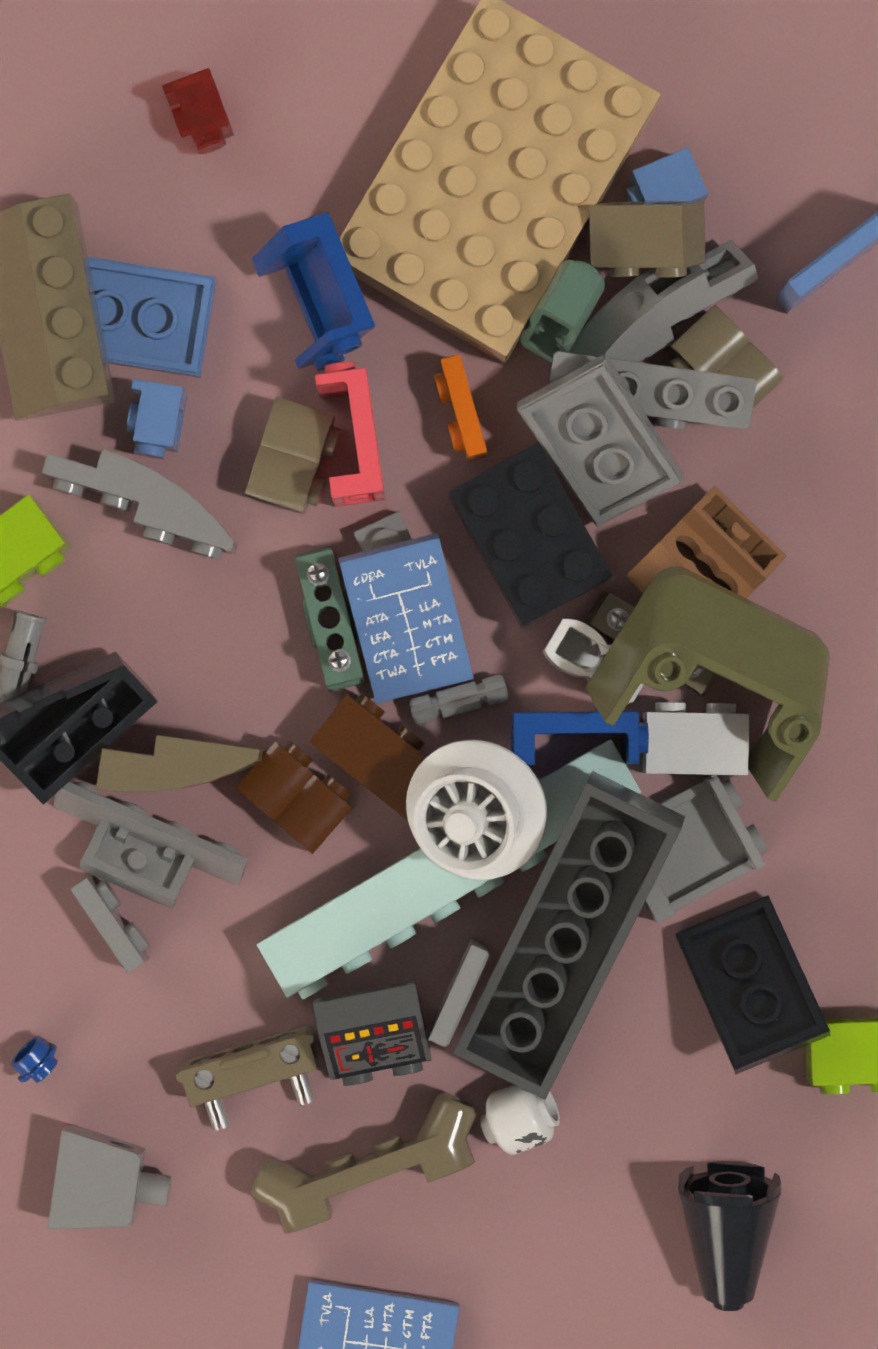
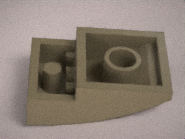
M156 735L154 755L118 749H102L96 790L156 792L194 787L221 780L254 766L262 760L266 750Z

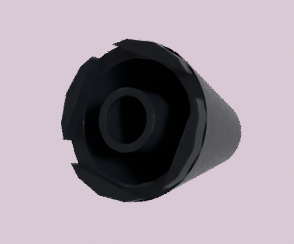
M744 1162L707 1163V1172L695 1175L694 1166L686 1168L679 1174L678 1190L703 1297L713 1303L716 1309L722 1311L740 1310L744 1307V1304L752 1301L755 1296L781 1195L780 1176L774 1173L771 1180L765 1177V1167Z

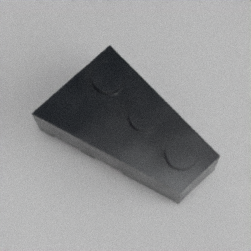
M115 651L0 703V761L44 805L101 753L102 749H106L153 707L158 700L149 686Z

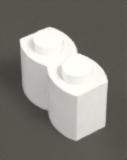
M562 619L544 648L543 654L549 663L559 671L573 677L586 678L589 683L611 645H607L603 637L589 625L573 619ZM640 683L629 703L634 702L644 684Z

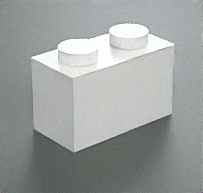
M655 702V712L643 713V722L648 723L649 747L648 753H642V773L748 775L749 714H736V704L706 703V713H686V703Z

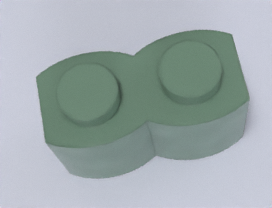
M566 260L559 266L521 334V343L524 348L551 363L556 351H570L605 290L604 279L593 266L583 261Z

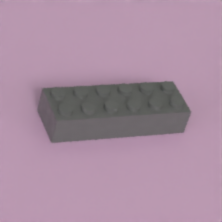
M594 771L591 772L453 1054L546 1100L682 829L685 819L684 815Z

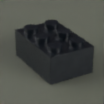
M539 443L449 491V499L521 629L604 584L613 577Z

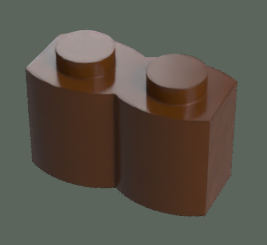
M275 741L262 756V760L254 765L235 788L313 854L353 808L345 801L351 792L329 773L322 781L307 768L313 760L292 741H289L284 748Z

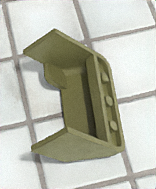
M669 567L660 571L652 579L585 688L604 722L612 726L619 719L640 683L658 691H672L686 683L697 665L778 703L769 719L768 727L748 757V769L767 799L776 802L820 734L830 655L828 648L816 633L686 568Z

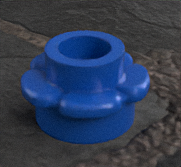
M36 1036L27 1042L11 1062V1066L20 1074L18 1080L23 1083L31 1077L38 1083L47 1077L58 1062L54 1057L57 1046L54 1043H46L40 1036Z

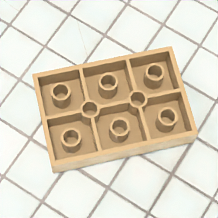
M480 0L340 236V241L355 277L505 365L521 339V334L529 322L531 314L556 271L568 259L589 224V205L602 202L654 114L661 93L502 0Z

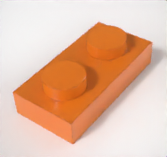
M457 354L440 359L442 373L435 374L433 377L441 404L450 402L455 421L447 423L454 452L464 450L467 462L487 457V449L461 356Z

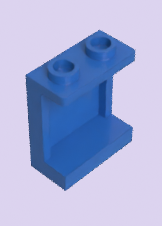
M329 212L283 226L251 258L259 277L285 269L315 340L309 348L295 359L298 369L315 365L317 371L325 370L324 366L343 362L345 360L344 354L360 348L363 345L361 338L375 327Z
M623 711L614 726L605 723L599 712H516L511 714V752L520 757L527 765H535V735L619 734L622 737V759L625 764H639V753H648V723L639 722V712Z

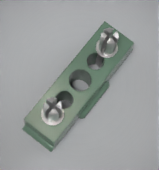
M332 546L295 555V562L305 598L302 602V607L312 646L318 650L328 691L365 683L355 642L358 633L347 591L342 590ZM325 586L329 587L332 591L329 600L323 602L317 600V590ZM327 608L336 609L340 613L339 624L332 629L322 627L319 622L320 614ZM339 635L344 639L343 647L335 651L330 650L328 640L331 636Z

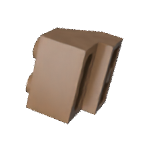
M714 485L626 577L644 594L652 579L660 571L669 567H683L747 599L787 555Z

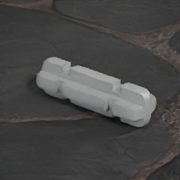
M495 675L482 679L483 683L477 685L474 681L436 692L437 696L429 698V694L413 698L409 703L413 720L416 724L422 725L436 721L435 717L440 715L443 718L482 708L481 704L486 702L489 705L504 702L508 699L505 680L502 675Z

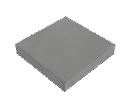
M470 938L429 1028L428 1040L443 1047L449 1046L490 956L487 945Z

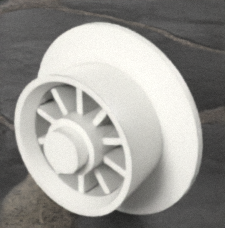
M461 740L438 748L418 766L407 790V819L416 842L431 861L455 875L478 880L506 876L528 862L544 837L547 824V805L541 784L531 768L520 757L492 742Z

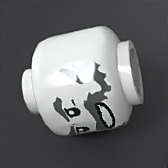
M511 1085L489 1095L486 1102V1114L481 1115L480 1122L484 1136L490 1144L497 1143L505 1153L514 1155L550 1142L554 1135V1127L560 1124V1116L551 1092H549L546 1100L516 1085Z

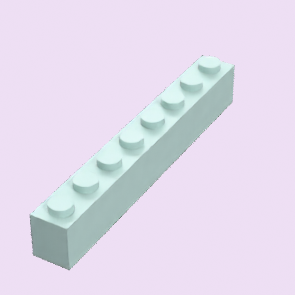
M611 739L604 741L538 780L544 792L547 805L546 830L540 846L534 855L520 867L522 872L548 858L544 849L558 841L592 771L639 794L642 793ZM420 848L262 939L256 945L285 996L288 998L298 992L303 1000L328 985L324 977L341 966L346 974L354 971L372 960L368 952L384 941L387 942L390 949L416 934L412 926L429 915L433 922L436 923L460 909L456 901L460 897L474 890L479 898L502 885L504 880L502 877L478 880L455 875L436 865Z

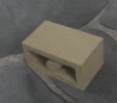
M612 201L589 205L591 266L609 267L610 276L612 277L641 275V268H656V277L687 276V267L706 263L704 201Z

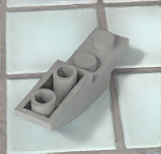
M730 240L705 254L706 263L687 267V276L656 277V268H649L613 296L593 316L578 335L569 353L598 357L606 354L608 358L634 362L650 357L657 351L675 342L671 326L692 317L704 308L737 293L740 289L759 280L755 264Z
M105 449L101 451L96 468L47 453L42 473L48 478L54 479L53 489L81 497L83 488L102 494L100 503L124 511H130L132 503L137 504L138 508L133 522L145 528L143 533L145 538L167 545H172L174 537L193 542L192 552L218 560L221 559L222 552L235 555L237 544L224 527L195 498L158 472L130 458Z

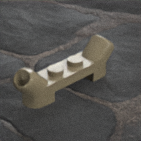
M442 1093L435 1096L417 1137L402 1141L401 1135L388 1137L372 1145L374 1153L357 1159L354 1158L353 1152L337 1156L324 1163L325 1171L310 1175L273 1157L265 1159L250 1189L252 1197L277 1210L283 1231L287 1234L330 1220L333 1210L328 1198L421 1164L427 1183L451 1175L475 1163L466 1138L476 1119V1111L470 1103L451 1094Z

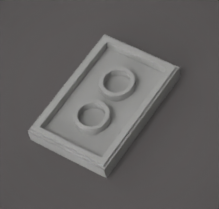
M606 354L517 402V411L596 527L684 482V472Z

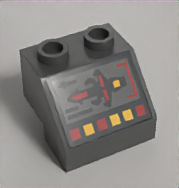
M416 980L314 1000L313 1009L330 1080L342 1078L343 1086L357 1085L372 1081V1072L392 1068L393 1076L407 1075L422 1071V1062L431 1061V1050Z

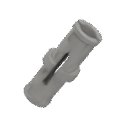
M14 611V619L5 654H0V703L26 692L31 673H37L39 663L35 662V657L46 618L22 611Z

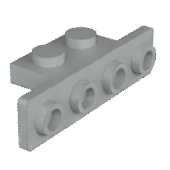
M556 351L553 355L549 384L598 358V356ZM609 358L645 415L656 417L655 425L685 429L686 421L738 429H748L750 427L757 385L756 380L753 378Z
M68 782L55 794V808L97 826L80 861L79 869L171 909H173L192 867L235 885H239L248 859L240 855L239 851L230 844L221 841L212 843L197 837L183 824L173 821L165 823L150 817L138 805L125 801L118 803L103 797L98 790L83 782Z

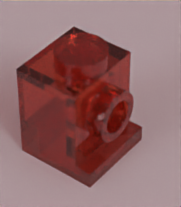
M209 68L162 85L169 106L180 104L179 107L171 109L181 138L191 135L198 154L216 151L226 145V138L234 136Z

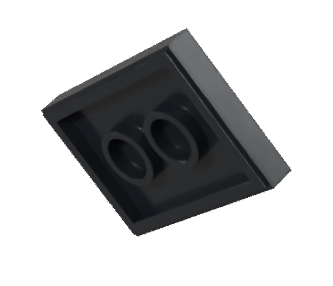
M769 895L675 933L676 940L735 1075L830 1036V1029Z

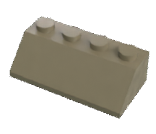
M70 193L18 203L0 212V343L16 421L116 402L79 207Z

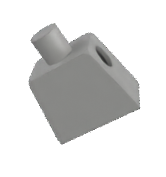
M68 1124L61 1131L47 1228L77 1229L132 1226L136 1220L138 1203L167 1207L171 1188V1176L143 1172L145 1148Z

